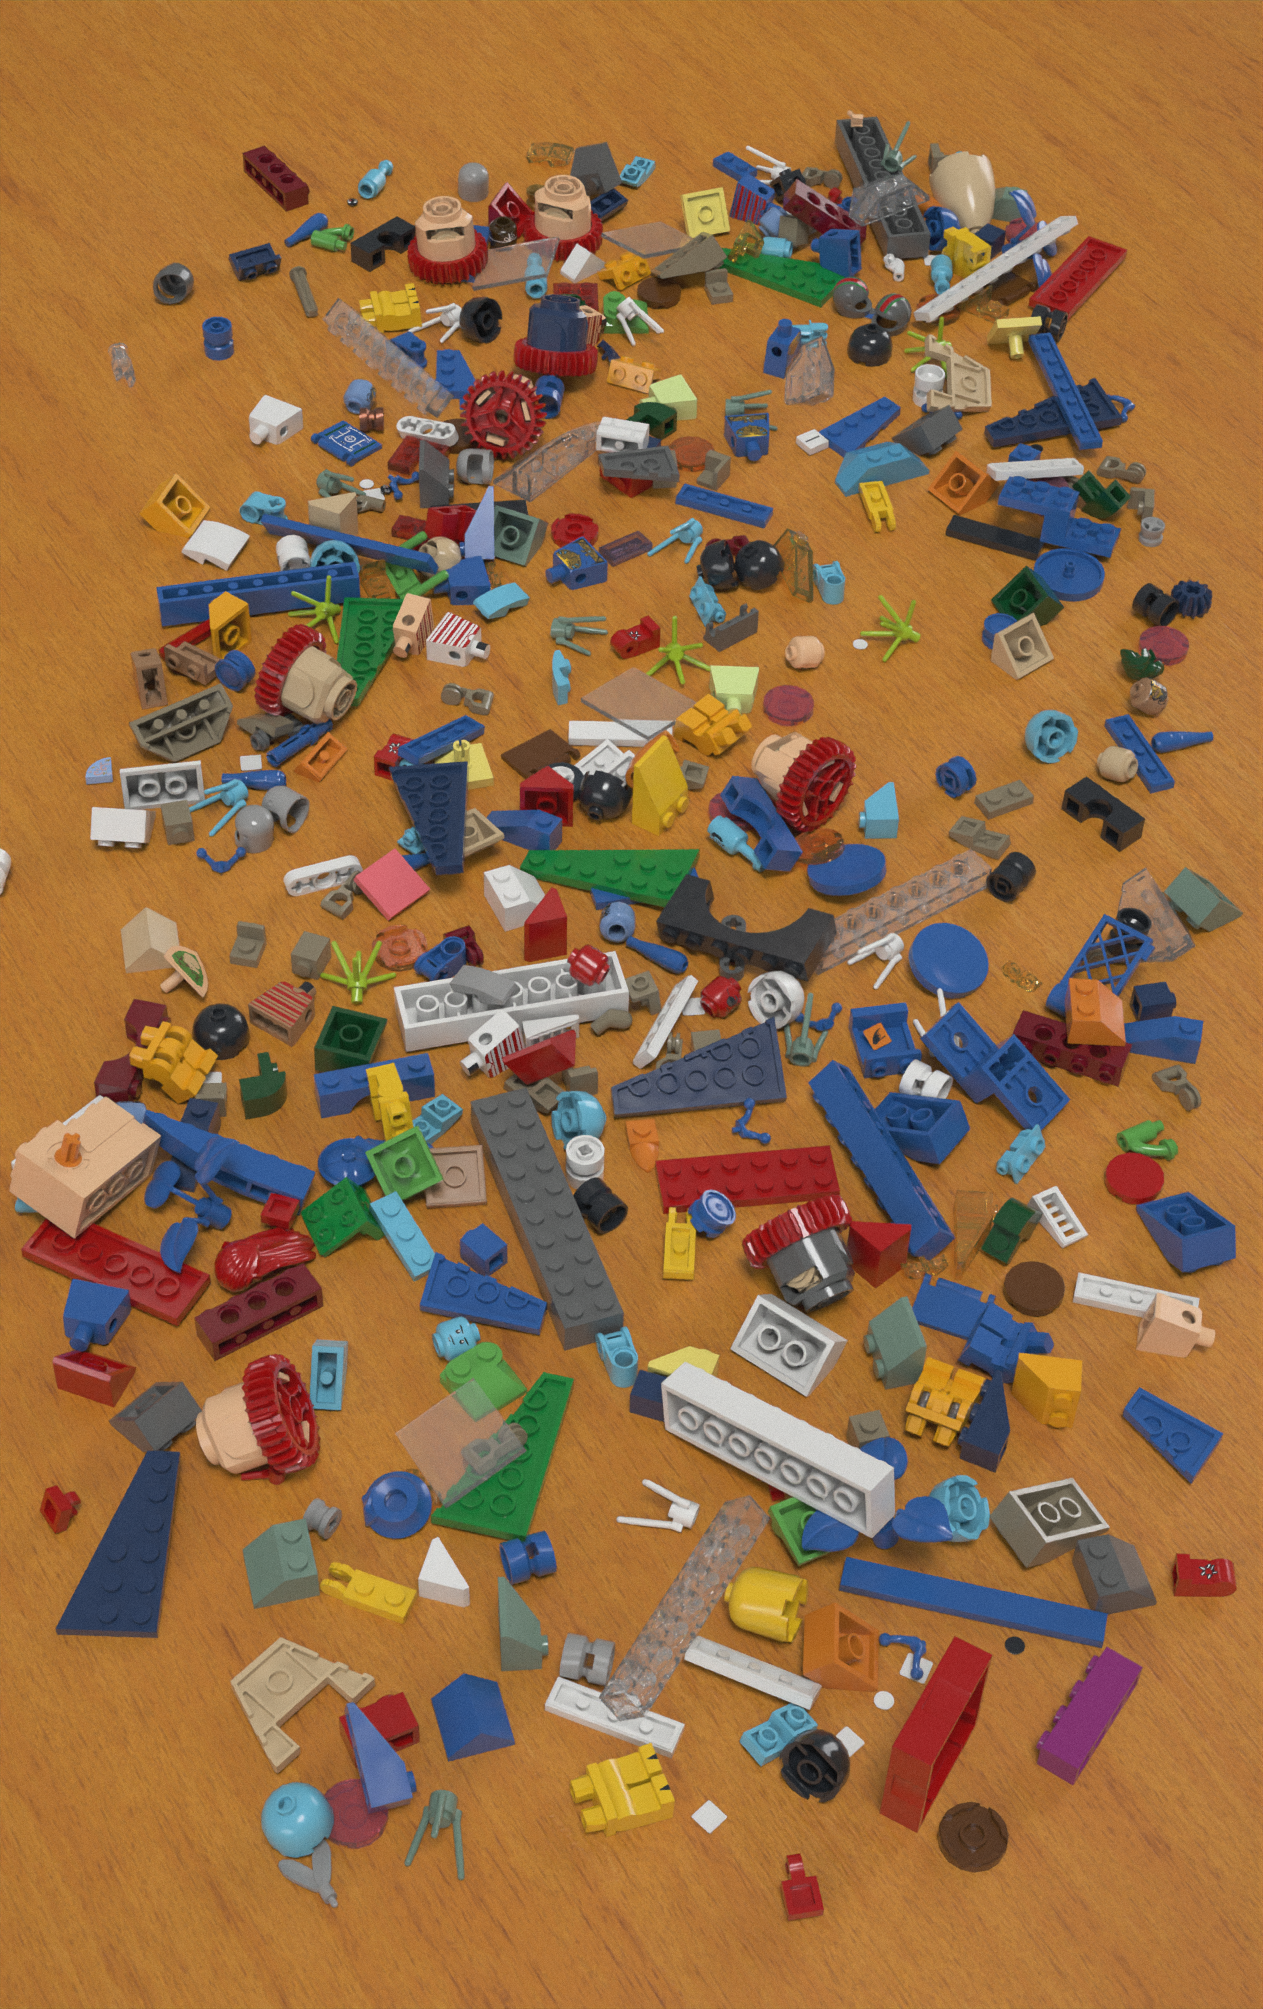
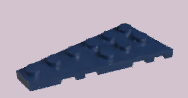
M1096 378L1090 379L1089 383L1085 386L1077 385L1097 429L1121 425V414ZM1054 396L1034 404V408L1031 410L1023 409L1018 411V415L1013 418L1005 417L985 426L984 431L992 447L1072 434Z
M468 761L389 767L393 783L436 875L464 873L469 780Z
M775 1017L767 1019L764 1023L753 1028H746L741 1033L730 1038H723L686 1054L683 1058L672 1063L663 1064L660 1068L649 1073L640 1074L611 1087L614 1118L743 1106L747 1098H752L755 1104L786 1101L787 1095Z
M147 1451L55 1628L57 1635L158 1638L181 1463L180 1452Z

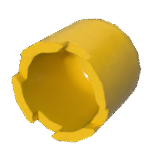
M750 1567L743 1570L737 1576L734 1583L730 1582L725 1592V1602H729V1614L732 1621L743 1630L780 1642L792 1643L802 1624V1619L797 1618L800 1603L807 1604L808 1580L802 1579L797 1575L762 1567Z

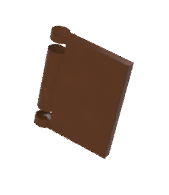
M1010 271L1000 275L997 281L983 286L984 289L973 294L1000 310L1004 306L1028 295L1030 291H1035L1037 285L1035 282H1029Z
M549 729L501 754V759L526 780L533 773H537L547 765L561 762L570 763L571 758L569 754L574 760L580 758L581 755L578 749H574L554 731Z

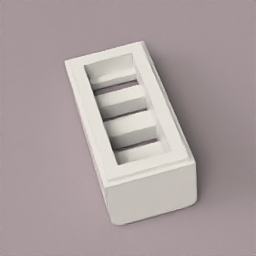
M579 1015L523 1021L522 1037L525 1048L572 1029L575 1030L576 1038H578Z
M1057 1186L1032 1196L1027 1205L1043 1213L1039 1222L1062 1248L1088 1236V1233ZM1050 1204L1052 1208L1047 1209L1046 1205ZM1057 1212L1060 1215L1058 1217L1053 1218L1051 1214ZM1062 1221H1065L1067 1223L1062 1227H1059L1057 1224ZM1070 1229L1075 1232L1068 1237L1064 1235V1232Z

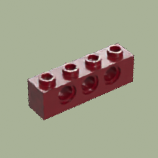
M265 145L242 153L244 172L286 212L309 204L308 195L310 190L307 183L303 182L295 172L291 171Z
M798 179L784 194L783 209L821 234L831 229L859 230L860 245L865 241L866 223Z
M1025 1010L1022 1011L1012 1034L1020 1040L1037 1061L1119 1087L1127 1067L1132 1044L1126 1043L1125 1046L1068 1043L1066 1023Z
M304 1263L294 1268H289L282 1274L268 1281L261 1282L254 1288L240 1295H235L228 1301L212 1309H207L194 1317L197 1337L213 1360L217 1361L323 1307L322 1288Z

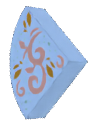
M111 757L100 759L88 768L85 776L86 784L113 782Z

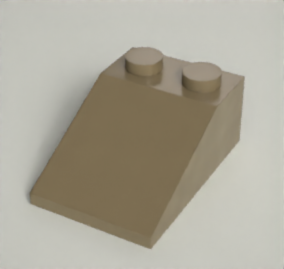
M701 232L652 269L651 273L663 279L711 269L716 270L723 265V260L727 256L712 234Z
M1073 1478L1009 1491L990 1515V1519L998 1528L999 1533L1004 1536L1026 1568L1048 1563L1075 1549L1077 1540L1097 1537L1107 1532L1110 1528Z

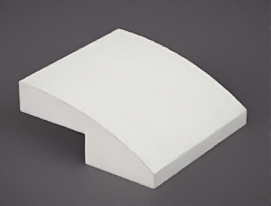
M204 520L184 546L182 553L202 565L206 560H209L227 571L248 542L250 535L222 523Z
M607 739L574 766L581 770L583 776L588 771H590L589 775H594L596 770L610 773L623 780L622 786L625 788L628 785L625 778L626 771L635 755L630 750L623 753Z

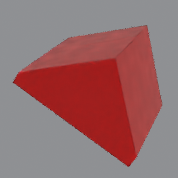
M508 182L504 183L488 206V227L497 217H508L517 225L518 239L523 233L524 221L531 214L532 210Z
M546 766L520 783V810H541L562 818V827H573L574 785L551 767Z
M551 887L524 922V960L527 962L567 955V914L557 889Z
M572 1029L504 1056L502 1061L526 1085L575 1066L576 1032Z
M852 1221L849 1225L847 1249L853 1259L851 1266L856 1273L875 1289L906 1266L911 1224Z
M74 1350L54 1356L52 1362L58 1389L114 1408L136 1371L134 1366L86 1350Z

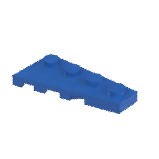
M883 397L822 429L819 433L829 441L828 447L844 458L847 452L865 448L866 443L870 439L873 440L878 436L880 429H885L900 415L901 407L888 398Z
M435 1252L421 1298L420 1311L454 1318L462 1316L469 1321L540 1335L547 1311V1302L517 1288L506 1287L498 1283L497 1279L488 1275L484 1277L471 1271L470 1267L460 1262L456 1264L447 1260L444 1255Z

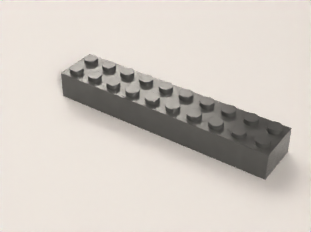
M863 118V127H851V119L837 120L835 144L884 256L893 254L895 258L899 259L928 256L931 233L903 172L899 170L889 172L881 165L885 145L889 144L878 118Z
M527 1088L471 1101L472 1128L479 1145H482L484 1157L542 1298L547 1302V1310L564 1351L595 1343V1334L601 1332L605 1335L620 1331V1328L623 1327L624 1312Z

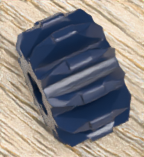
M1190 579L1187 582L1179 581L1178 585H1174L1171 591V596L1180 603L1177 614H1182L1183 618L1186 616H1190L1192 619L1195 616L1203 617L1204 613H1208L1211 608L1212 591L1208 589L1207 584H1200L1199 580L1196 582H1192Z

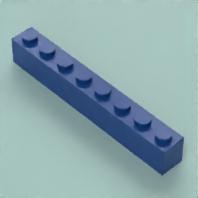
M349 562L156 587L162 626L206 621L210 618L209 603L225 591L249 604V615L315 607L292 596L291 592L295 591L318 602H325L326 577L328 575L331 576L330 602L333 604L344 603V597L360 598V582L356 563Z
M832 1060L808 1082L814 1091L812 1096L827 1112L825 1115L827 1121L838 1130V1139L851 1151V1160L865 1174V1183L878 1195L877 1202L884 1211L889 1213L892 1218L891 1223L911 1224L908 1252L914 1257L919 1256L930 1261L956 1237L851 1070Z

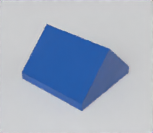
M463 1673L431 1698L448 1762L515 1745L500 1689L496 1681Z

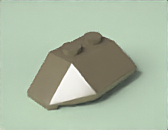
M220 683L129 722V726L141 748L172 763H176L221 742L233 705Z

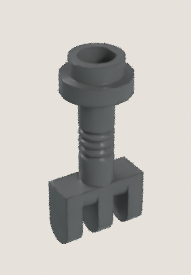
M287 714L283 717L294 722L292 732L272 737L259 729L250 737L251 745L255 750H266L269 748V742L285 735L292 737L299 733L300 728L305 725L296 719L294 715Z

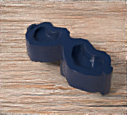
M605 340L598 344V348L606 351L601 357L603 360L608 357L611 363L612 359L620 358L614 348Z

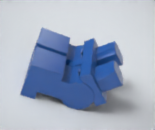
M990 1302L979 1315L958 1361L967 1366L973 1363L989 1372L992 1378L996 1370H999L1002 1373L1003 1383H1012L1019 1353L1048 1354L1051 1353L1054 1342L1049 1333L1037 1332L1032 1322L1018 1323L1012 1320V1314Z

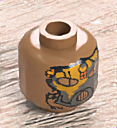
M1145 677L1140 679L1130 689L1131 705L1148 715L1161 712L1168 703L1167 688L1152 678Z

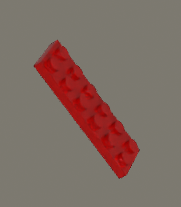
M1088 236L1029 298L1028 306L1035 308L1039 304L1049 307L1052 312L1055 309L1067 312L1069 320L1126 258L1127 249Z
M830 1145L655 1161L663 1214H669V1207L676 1208L677 1213L687 1212L690 1205L695 1200L700 1199V1196L707 1190H716L724 1194L734 1208L814 1201L817 1198H823L826 1195L830 1196L832 1194L840 1196V1188Z
M46 1218L21 1248L22 1257L71 1279L129 1290L131 1306L176 1326L180 1324L211 1283L209 1274L185 1263L182 1264L181 1273H178L164 1263L160 1252L94 1223L76 1238H73Z

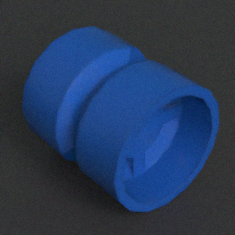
M217 316L206 319L202 324L203 337L205 338V355L209 359L219 361L230 358L234 353L231 321Z
M544 375L536 381L535 386H537L535 392L536 395L542 394V397L538 400L539 404H546L540 410L547 413L544 419H550L557 416L560 412L565 387L563 382L556 376Z
M545 1530L527 1535L524 1542L516 1538L499 1544L502 1565L511 1585L529 1580L533 1573L537 1577H541L557 1571L553 1547Z

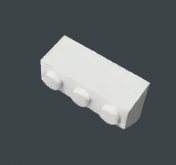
M201 761L120 769L125 809L144 810L161 808L160 804L187 800L188 805L205 800Z
M764 1294L757 1296L730 1349L808 1397L834 1368L848 1340L776 1296Z

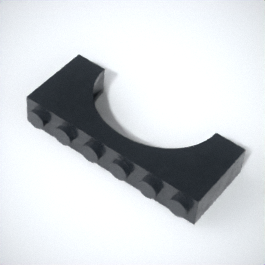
M688 874L684 876L656 920L660 938L668 943H676L692 950L707 952L719 958L724 956L743 965L748 964L762 968L767 972L783 971L792 975L795 979L807 982L837 934L834 915L808 908L792 924L770 932L749 933L729 928L716 920L710 913V908L714 901L710 880Z

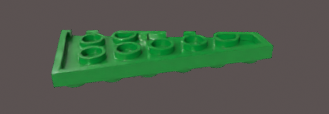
M722 248L727 257L723 260V265L717 268H725L730 274L820 308L833 296V289L838 281L845 278L823 268L820 263Z
M344 597L337 661L341 664V668L349 673L357 683L356 694L350 706H359L395 647L393 624L404 599Z
M700 849L529 850L520 866V870L539 880L588 891L594 888L630 898V900L665 907L686 874L691 875L700 857Z
M542 1373L524 1396L519 1408L514 1414H510L504 1422V1427L511 1423H518L526 1431L528 1438L524 1446L499 1460L498 1466L484 1476H480L470 1465L467 1469V1474L458 1486L452 1488L448 1493L447 1500L440 1509L437 1507L431 1515V1523L507 1540L518 1538L521 1542L525 1541L531 1529L572 1394L574 1378ZM499 1432L497 1435H494L491 1438V1440L494 1439L500 1446H502L503 1444L499 1441ZM483 1452L479 1456L484 1460L491 1455V1452Z

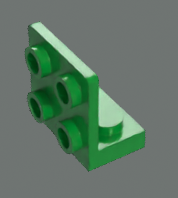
M345 1177L301 1211V1215L317 1250L323 1257H327L358 1232L363 1235L368 1234L377 1241L385 1236L369 1210L370 1203L372 1202L366 1190L348 1177Z

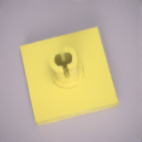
M723 187L680 195L687 239L695 238L701 232L717 234L730 231Z
M1041 316L997 319L987 334V343H1009L1011 359L1022 358L1024 356L1022 342H1028L1029 335L1038 332L1042 326Z
M461 740V746L459 747V741H455L452 750L431 760L432 764L468 761V790L494 785V777L482 743L470 745L468 741Z

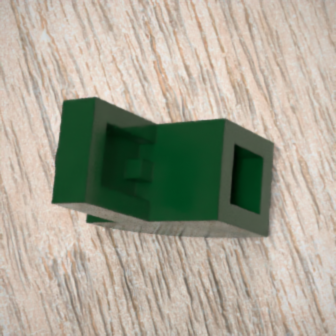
M644 402L634 406V415L629 417L627 421L649 424V434L662 441L677 430V411L661 403Z
M1089 470L1072 485L1073 489L1079 492V496L1086 502L1082 510L1088 515L1099 519L1110 517L1131 498L1116 479L1104 488Z
M269 1052L257 1054L260 1076L239 1079L241 1100L246 1120L271 1115L278 1111L286 1102L285 1071L278 1072L277 1063H271Z
M1010 1198L992 1221L994 1225L981 1250L1006 1264H1010L1023 1238L1030 1239L1043 1213L1018 1199Z

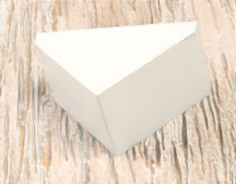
M576 244L562 266L560 274L575 284L603 269L606 262L579 244Z
M439 1537L433 1539L418 1578L419 1596L460 1607L470 1605L468 1584Z

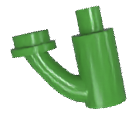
M345 224L341 228H329L322 231L314 230L311 235V245L335 252L339 249L345 251L347 242L341 241V238L345 241L351 240L354 236V228L350 224Z
M1146 1120L1117 1133V1142L1125 1152L1131 1150L1147 1156H1163L1168 1161L1178 1155V1146L1172 1139H1163L1159 1142V1145L1145 1144L1156 1139L1157 1133L1164 1131V1125L1160 1120L1153 1123L1150 1120Z

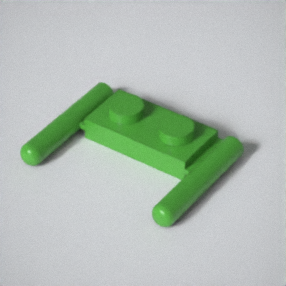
M421 531L399 547L412 550L427 540V534ZM380 561L400 599H404L407 593L422 596L449 578V573L446 570H442L421 584L413 569Z

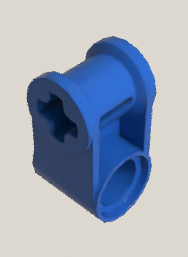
M405 332L388 341V349L391 355L407 365L408 368L421 370L427 366V359L424 355L426 343L412 332Z
M455 936L445 938L441 943L428 952L423 953L416 960L414 965L415 972L426 976L430 981L452 978L463 965H467L465 942Z

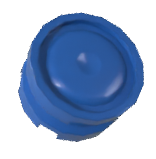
M1002 613L988 616L984 621L982 633L984 645L989 649H993L995 634L1017 622V620L1010 615Z
M238 650L228 652L224 659L219 660L215 665V673L218 679L232 691L241 690L256 675L255 667L251 660Z
M954 756L948 762L939 765L935 773L939 787L943 785L946 789L944 793L953 798L961 796L965 791L972 789L976 785L977 778L972 765L961 756Z
M716 1190L705 1191L700 1196V1199L695 1200L688 1208V1214H692L690 1221L694 1228L699 1232L705 1231L707 1233L706 1236L711 1238L718 1237L736 1219V1212L730 1200Z

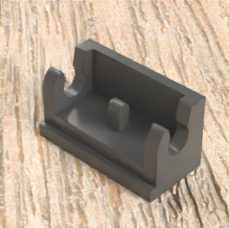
M744 604L740 607V614L718 627L713 629L712 621L706 624L703 639L718 652H721L757 633L759 611L753 608L750 610V613H747L748 606Z

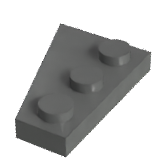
M669 446L599 454L598 462L603 475L606 477L679 482L680 474Z

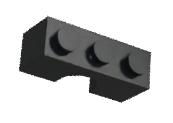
M396 216L350 243L351 262L369 272L385 264V250H394L400 254L408 250L410 241L414 240L416 236L415 226Z
M1087 776L1065 790L1062 810L1079 823L1089 818L1104 820L1100 838L1119 852L1142 837L1145 818Z

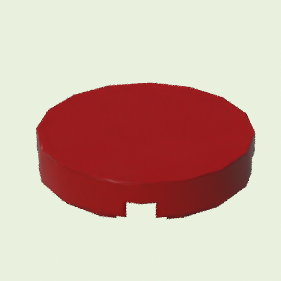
M567 514L565 518L560 520L557 518L551 525V539L560 548L580 537H584L592 546L598 540V524H595L592 518L583 514Z
M1128 1152L1117 1155L1110 1160L1105 1171V1185L1109 1193L1114 1197L1117 1195L1125 1203L1139 1205L1155 1200L1157 1195L1161 1193L1164 1186V1172L1160 1165L1152 1158L1140 1153Z

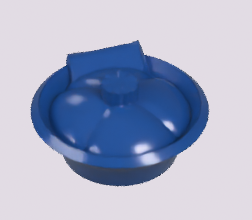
M359 1135L355 1138H344L327 1145L320 1153L318 1169L321 1175L334 1185L348 1177L362 1187L376 1175L365 1152L377 1145Z
M403 1471L382 1475L371 1484L366 1494L361 1498L365 1527L370 1526L378 1534L393 1539L405 1538L419 1531L428 1520L432 1508L431 1494L426 1484L416 1475Z

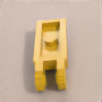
M883 481L859 483L858 490L868 517L871 519L874 532L881 531L882 524L880 519L886 518V525L890 531L895 530L894 509Z
M669 1207L668 1223L666 1222L663 1278L694 1280L696 1228H694L690 1221L692 1214H688V1211L686 1212L687 1224L675 1223L677 1221L676 1208Z
M340 1562L331 1563L328 1571L337 1579L348 1582L347 1588L340 1582L332 1581L328 1578L322 1580L319 1587L322 1592L342 1600L344 1604L401 1624L405 1623L417 1598V1590L357 1569L354 1571L349 1565L341 1564Z

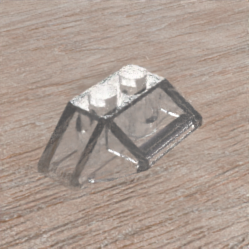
M902 174L887 175L853 188L849 217L863 227L930 200V196Z
M820 336L801 346L799 355L793 360L786 373L784 400L786 405L814 406L820 402H826L834 396L835 369L825 340Z
M1144 868L1123 882L1121 890L1123 893L1119 902L1118 912L1123 908H1136L1143 911L1151 919L1152 926L1147 936L1153 939L1152 946L1155 947V950L1147 962H1173L1196 946L1193 937L1147 868Z

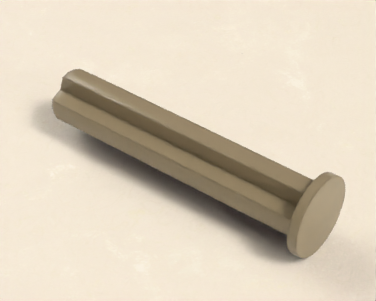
M301 266L294 267L289 273L290 279L295 283L307 317H316L318 315V308L306 278V269Z

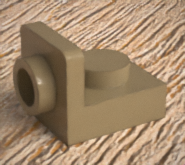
M930 143L928 156L930 174L938 167L939 161L950 156L940 152L938 143Z
M725 268L705 272L704 290L712 305L733 302V293L727 282L728 272Z
M1131 487L1129 493L1131 498L1128 500L1127 508L1137 510V515H1141L1142 522L1144 518L1152 517L1155 489Z
M239 921L236 926L237 939L229 956L230 964L257 968L267 945L265 926Z
M646 971L626 978L625 981L631 1001H640L642 1006L646 1005L651 1015L660 1013L659 990L650 972Z
M203 1083L197 1095H195V1099L218 1103L220 1117H227V1083Z

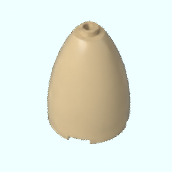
M968 151L952 154L939 161L938 167L929 176L933 197L942 207L951 209L957 215L961 228L966 227L970 230L969 232L975 234L987 223L990 224L993 217L996 190L992 164L985 155H969Z

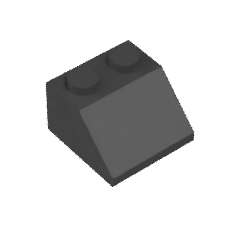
M607 142L581 146L575 149L570 176L576 177L582 182L587 196L607 193L622 183Z
M948 405L920 417L893 436L892 440L895 443H900L918 456L925 453L933 455L942 449L941 444L947 445L956 439L955 434L963 429L952 408Z
M420 440V508H430V506L449 505V499H454V469H449V459L427 441Z
M156 1382L111 1418L109 1423L142 1452L164 1451L172 1444L171 1439L179 1432L184 1433L196 1424L195 1419L202 1410L183 1382Z
M1109 1534L1077 1540L1072 1563L1090 1610L1113 1614L1156 1605L1157 1600L1134 1545Z

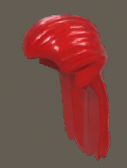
M276 1227L258 1232L245 1239L232 1242L224 1241L214 1263L216 1279L222 1287L231 1292L242 1291L249 1288L252 1283L262 1281L266 1274L277 1268L316 1258V1253L311 1251L314 1247V1241H312L309 1235L294 1231L291 1227L289 1230Z

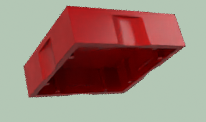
M954 1636L892 1745L880 1814L918 1833L949 1773L977 1725L992 1654Z

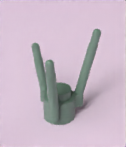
M910 121L906 122L892 151H889V144L885 145L881 165L889 172L902 171L906 165L917 158L916 155H913L902 162V154L898 151L908 131Z
M766 390L742 396H731V399H726V416L745 415V409L767 408V403L745 404L744 400L770 395L772 391ZM769 425V430L777 431L778 428L776 426Z
M327 469L319 474L316 481L317 487L320 488L319 494L325 498L331 497L329 494L337 493L341 488L355 492L360 496L366 495L365 492L340 481L353 482V477L333 473Z
M559 616L553 619L551 637L556 638V644L565 645L590 656V651L567 639H572L575 631L604 635L608 634V631L575 626L573 623L606 621V617L567 618Z
M809 993L807 997L801 1036L797 1037L792 1043L789 1024L784 1026L787 1047L786 1058H789L797 1066H808L811 1062H816L818 1053L828 1035V1030H823L815 1046L812 1044V1040L807 1037L813 993Z
M436 1790L431 1793L429 1805L423 1809L422 1819L404 1864L406 1866L411 1865L429 1822L432 1825V1838H437L440 1828H446L450 1826V1823H453L457 1874L459 1880H464L461 1834L462 1811L457 1809L458 1797L454 1793L447 1790Z

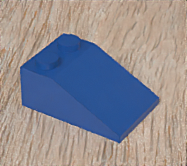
M890 1092L875 1108L901 1152L916 1161L940 1164L970 1130L961 1101Z
M1190 1192L1136 1205L1138 1214L1167 1261L1180 1271L1187 1273L1195 1272L1198 1268L1209 1265H1221L1224 1261L1236 1258L1235 1225Z

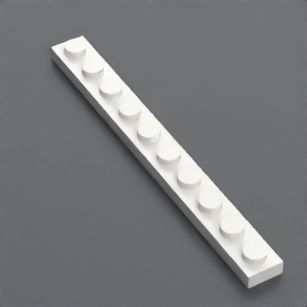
M1076 216L1058 217L913 312L916 321L931 323L938 320L939 315L953 310L954 305L968 300V296L982 291L984 289L983 286L997 281L1000 275L1012 271L1015 265L1026 262L1028 260L1027 257L1041 252L1044 246L1053 244L1059 236L1070 233V229L1078 224Z

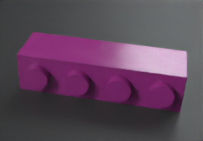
M1109 1647L1105 1648L1100 1657L1094 1655L1085 1671L1088 1674L1085 1681L1078 1680L1069 1695L1072 1701L1068 1707L1062 1705L1057 1711L1053 1723L1056 1724L1051 1733L1045 1730L1036 1746L1040 1750L1037 1764L1074 1785L1137 1686L1143 1667Z

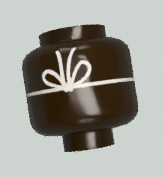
M505 216L497 217L489 225V242L491 246L499 251H507L514 247L517 243V225L515 222Z

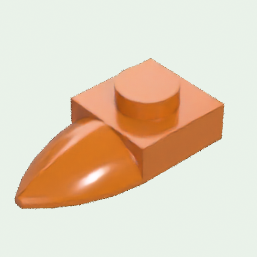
M655 1119L625 1121L629 1151L633 1160L641 1169L647 1173L651 1172L659 1155V1139Z

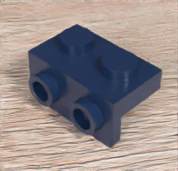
M270 243L229 254L228 258L239 281L245 279L252 280L259 275L276 272L280 268L282 259L280 254L275 255Z

